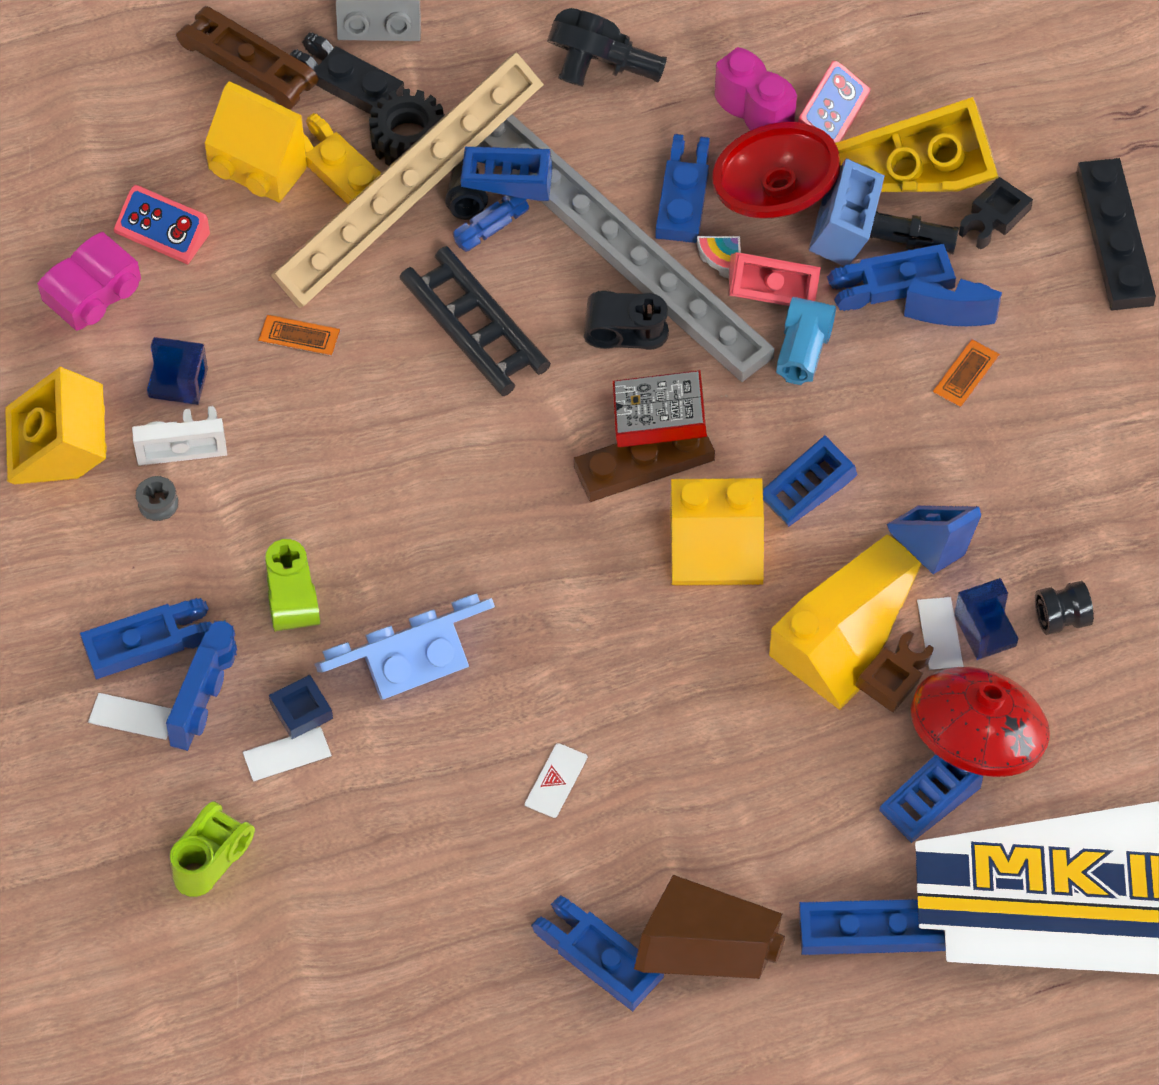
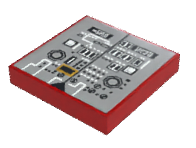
M701 370L613 381L615 431L618 447L707 437Z

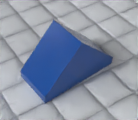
M918 505L889 522L887 526L889 532L932 574H935L965 556L982 514L979 506Z

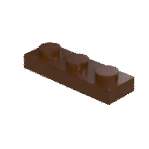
M708 435L703 438L618 447L616 443L574 457V469L589 501L593 502L715 461V450Z

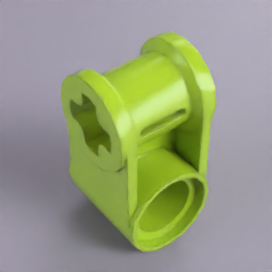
M292 539L275 541L268 547L265 557L269 588L268 598L274 632L319 625L320 615L315 586L311 581L307 554L304 547Z
M216 801L207 804L191 827L174 844L170 851L172 876L176 889L181 894L189 897H198L208 893L232 863L238 860L247 850L255 833L254 826L249 822L241 824L222 812V806ZM191 863L203 865L196 870L184 869L185 866Z

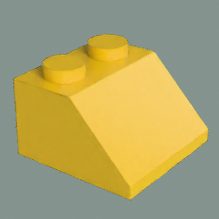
M229 81L223 89L205 140L208 168L218 177L225 180L231 179L247 187L253 194L259 197L266 196L280 203L307 169L302 116Z
M58 367L5 407L7 482L16 485L78 479L106 459L107 445L105 442L103 384L63 367Z
M762 478L671 479L672 585H763L764 506Z

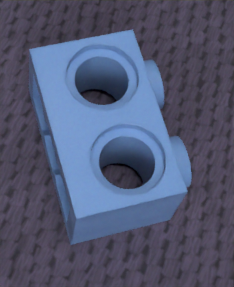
M846 158L841 165L836 182L822 197L809 251L842 266L850 265L869 240L885 175Z

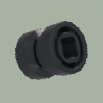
M1083 581L1068 583L1062 590L1056 591L1049 587L1035 592L1036 613L1044 634L1049 635L1061 632L1065 626L1073 625L1076 628L1093 625V604L1089 590Z

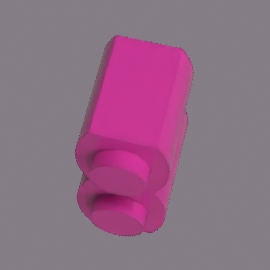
M737 47L716 63L715 98L725 111L733 116L744 119L750 131L768 124L795 122L797 101L795 89L783 77L767 71L764 63L755 54Z
M100 232L80 245L70 258L53 266L37 284L42 301L72 328L78 331L87 325H93L100 321L110 304L131 296L139 285L141 274L138 261L104 232Z

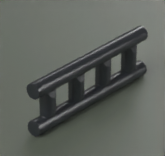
M445 246L437 251L435 258L441 265L422 277L412 267L405 269L401 273L400 280L501 396H506L513 391L515 384L509 376L530 365L538 375L543 374L549 369L550 361L449 247ZM453 278L466 294L445 305L434 293L433 289ZM479 307L491 323L470 334L458 318ZM504 336L517 352L496 363L483 347Z

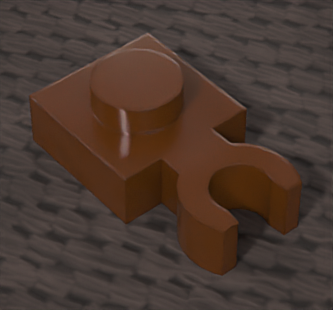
M911 631L901 636L895 653L884 647L862 672L855 685L893 713L919 683L923 674L919 670L929 663L934 647L928 645L921 653L912 652L908 648L914 636V633Z

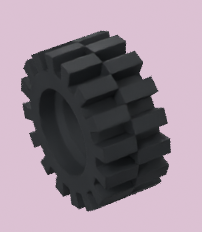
M402 89L403 96L398 97L396 91L388 93L389 101L381 97L377 101L378 108L372 107L370 111L371 117H369L372 150L375 149V155L379 160L385 157V164L390 166L445 116L442 105H436V98L432 95L425 100L424 91L417 90L415 96H410V89ZM404 123H414L424 128L421 132L409 136L399 135L392 131L393 128Z

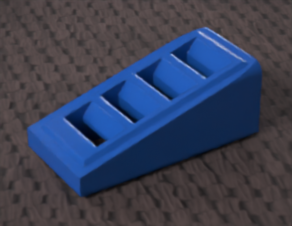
M465 147L461 187L529 200L549 201L552 179L550 149ZM478 162L485 163L484 174H476ZM495 166L502 167V174H494ZM512 170H520L519 175H512Z
M824 435L763 488V501L789 527L851 482L857 476L856 467ZM823 461L834 470L830 475L819 466ZM812 471L822 482L815 486L805 474ZM795 481H798L809 492L804 498L791 486ZM781 491H784L796 503L791 509L776 496Z
M935 755L880 806L879 811L912 843L981 789L983 775L962 770ZM937 778L949 792L945 795L932 782ZM919 791H922L935 804L932 808L917 795ZM905 802L921 816L917 822L901 807Z

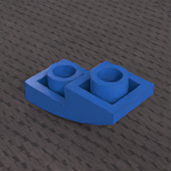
M913 278L907 291L904 316L923 322L947 326L967 327L995 324L998 318L1002 292L991 289L983 283H973L964 279H960L954 292L945 289L937 283L924 282Z

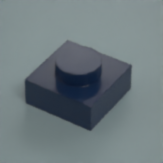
M311 675L269 695L270 705L291 739L333 719L332 709Z

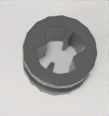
M152 476L142 481L136 489L138 508L147 519L162 521L170 518L176 512L179 500L176 495V488L168 478ZM154 493H164L165 500L159 498L160 503L151 504L149 496L155 498Z

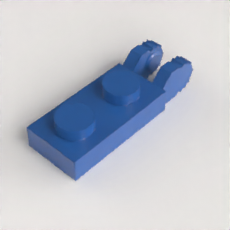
M674 134L671 157L666 163L656 224V239L697 243L709 176V165H707L710 138L700 137L696 149L697 163L681 162L685 149L684 136Z
M944 244L862 259L860 263L835 268L827 276L832 289L847 288L838 292L834 298L836 306H838L839 310L843 311L861 309L869 302L870 304L907 298V291L913 278L924 282L937 283L945 289L955 288L956 277ZM863 280L864 285L856 286Z
M195 598L171 606L165 604L81 632V640L95 679L97 680L183 651L184 647L197 648L201 644L205 632H208L207 628L210 627L211 622H200L199 624H193L178 629L176 624L187 625L206 616L209 610L206 601H203L201 598Z
M226 620L214 621L213 624L210 623V627L207 628L208 632H205L166 722L170 746L188 751L194 735L200 736L203 733L208 718L206 706L210 696H218L224 680V670L232 667L235 655H237L236 651H238L236 641H234L235 630L233 625L231 626Z
M560 895L551 905L554 912L573 928L571 932L567 935L541 916L531 925L534 933L551 948L558 950V954L633 1012L664 978V974L644 973L635 970L638 948L590 911L588 913L584 912L577 905L570 902L569 899Z

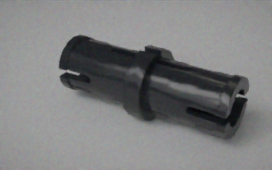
M876 211L869 238L906 244V249L914 250L915 246L924 248L944 244L946 251L953 255L959 227L921 221V216L912 215V219Z

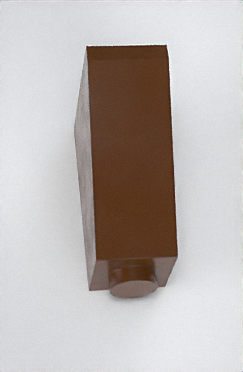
M673 875L642 932L634 969L644 973L760 979L768 961L777 963L781 954L785 935L779 934L778 931L783 913Z

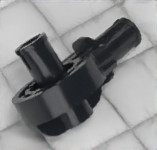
M574 8L565 9L557 14L547 39L548 43L568 51L558 79L581 87L584 85V79L591 59L613 65L612 74L614 76L626 70L653 79L655 82L660 81L667 61L665 56H659L632 46L633 42L630 41V36L622 34L617 25L612 21Z

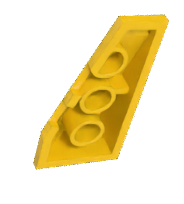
M974 97L836 143L841 165L847 158L885 175L881 192H958L999 178Z
M886 534L804 596L772 627L769 656L837 709L841 710L860 690L855 686L859 676L882 651L883 646L886 645L892 626L906 601L922 563L902 544Z

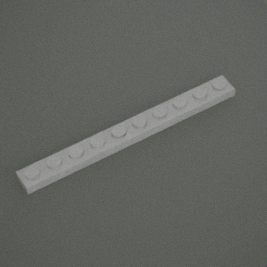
M513 114L479 144L480 147L550 149L552 159L549 201L541 202L643 294L652 293L662 297L667 303V316L738 380L743 382L774 358L775 348ZM512 170V175H519L520 170Z

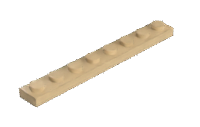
M517 52L510 55L274 271L271 277L298 308L305 306L464 158L465 147H477L544 84Z

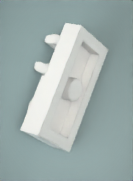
M209 406L207 420L193 421L190 409H185L183 412L184 423L155 421L142 426H133V443L138 466L227 456L222 418L218 419L216 409L213 406Z

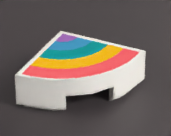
M697 236V248L700 259L718 270L720 276L729 278L731 254L741 253L740 236Z

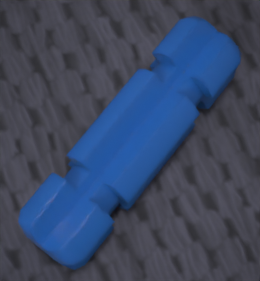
M508 195L501 198L503 203L495 202L470 219V225L466 222L454 230L453 237L456 245L465 252L470 251L481 243V237L483 240H486L510 224L512 216L517 219L529 210L527 199Z

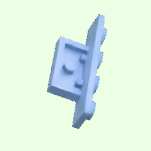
M477 593L452 602L454 611L437 617L433 609L409 618L410 628L394 633L392 626H388L365 635L368 643L351 650L349 642L324 650L322 653L325 660L315 663L317 672H325L365 657L380 700L389 698L469 667L453 623L494 608V602L492 598L480 601Z

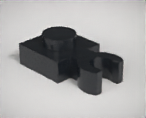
M999 177L973 201L972 214L962 219L959 236L963 238L971 230L981 232L977 238L976 247L983 249L989 245L992 231L996 229L1003 235H1006L1031 210L1033 199Z

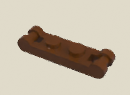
M204 6L195 15L196 21L191 25L186 24L176 33L177 40L185 49L198 51L273 96L279 105L289 110L300 101V94L303 91H310L318 83V76L311 67L208 6ZM287 75L292 79L287 83L281 78Z

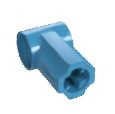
M792 297L785 323L784 334L786 336L782 344L776 373L785 378L786 382L797 385L813 382L823 344H828L831 336L836 306Z

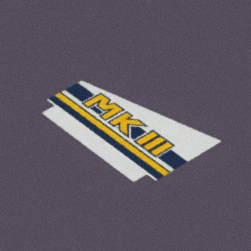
M1159 801L915 842L919 928L945 931L947 962L1159 974Z

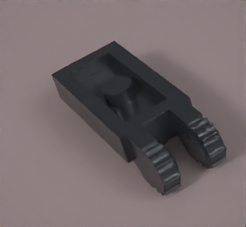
M309 32L302 43L308 53L322 60L319 65L312 56L298 49H294L290 53L291 56L305 63L316 72L319 79L316 86L370 114L373 106L378 108L377 101L381 97L389 101L388 93L396 91L398 97L403 95V81L337 46L333 47L326 38L318 36L313 32Z

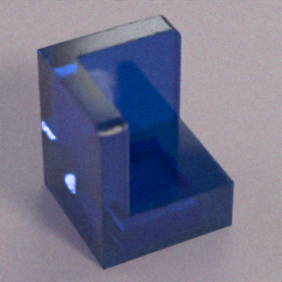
M154 337L151 342L154 365L147 387L148 397L199 405L208 371L204 344Z
M1001 578L958 592L954 616L977 660L1014 648L1018 644V636L1005 613L1008 591Z

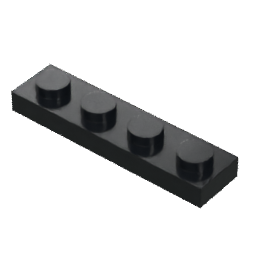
M1120 158L1078 162L1076 174L1111 311L1154 306L1156 294Z

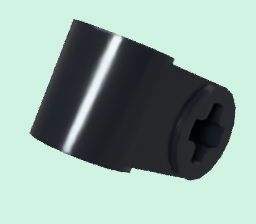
M594 292L587 299L584 328L585 342L601 349L614 347L646 350L657 349L663 346L669 336V328L666 322L668 315L667 303L662 297L652 293ZM647 305L652 306V314L648 313ZM650 329V338H646V330Z

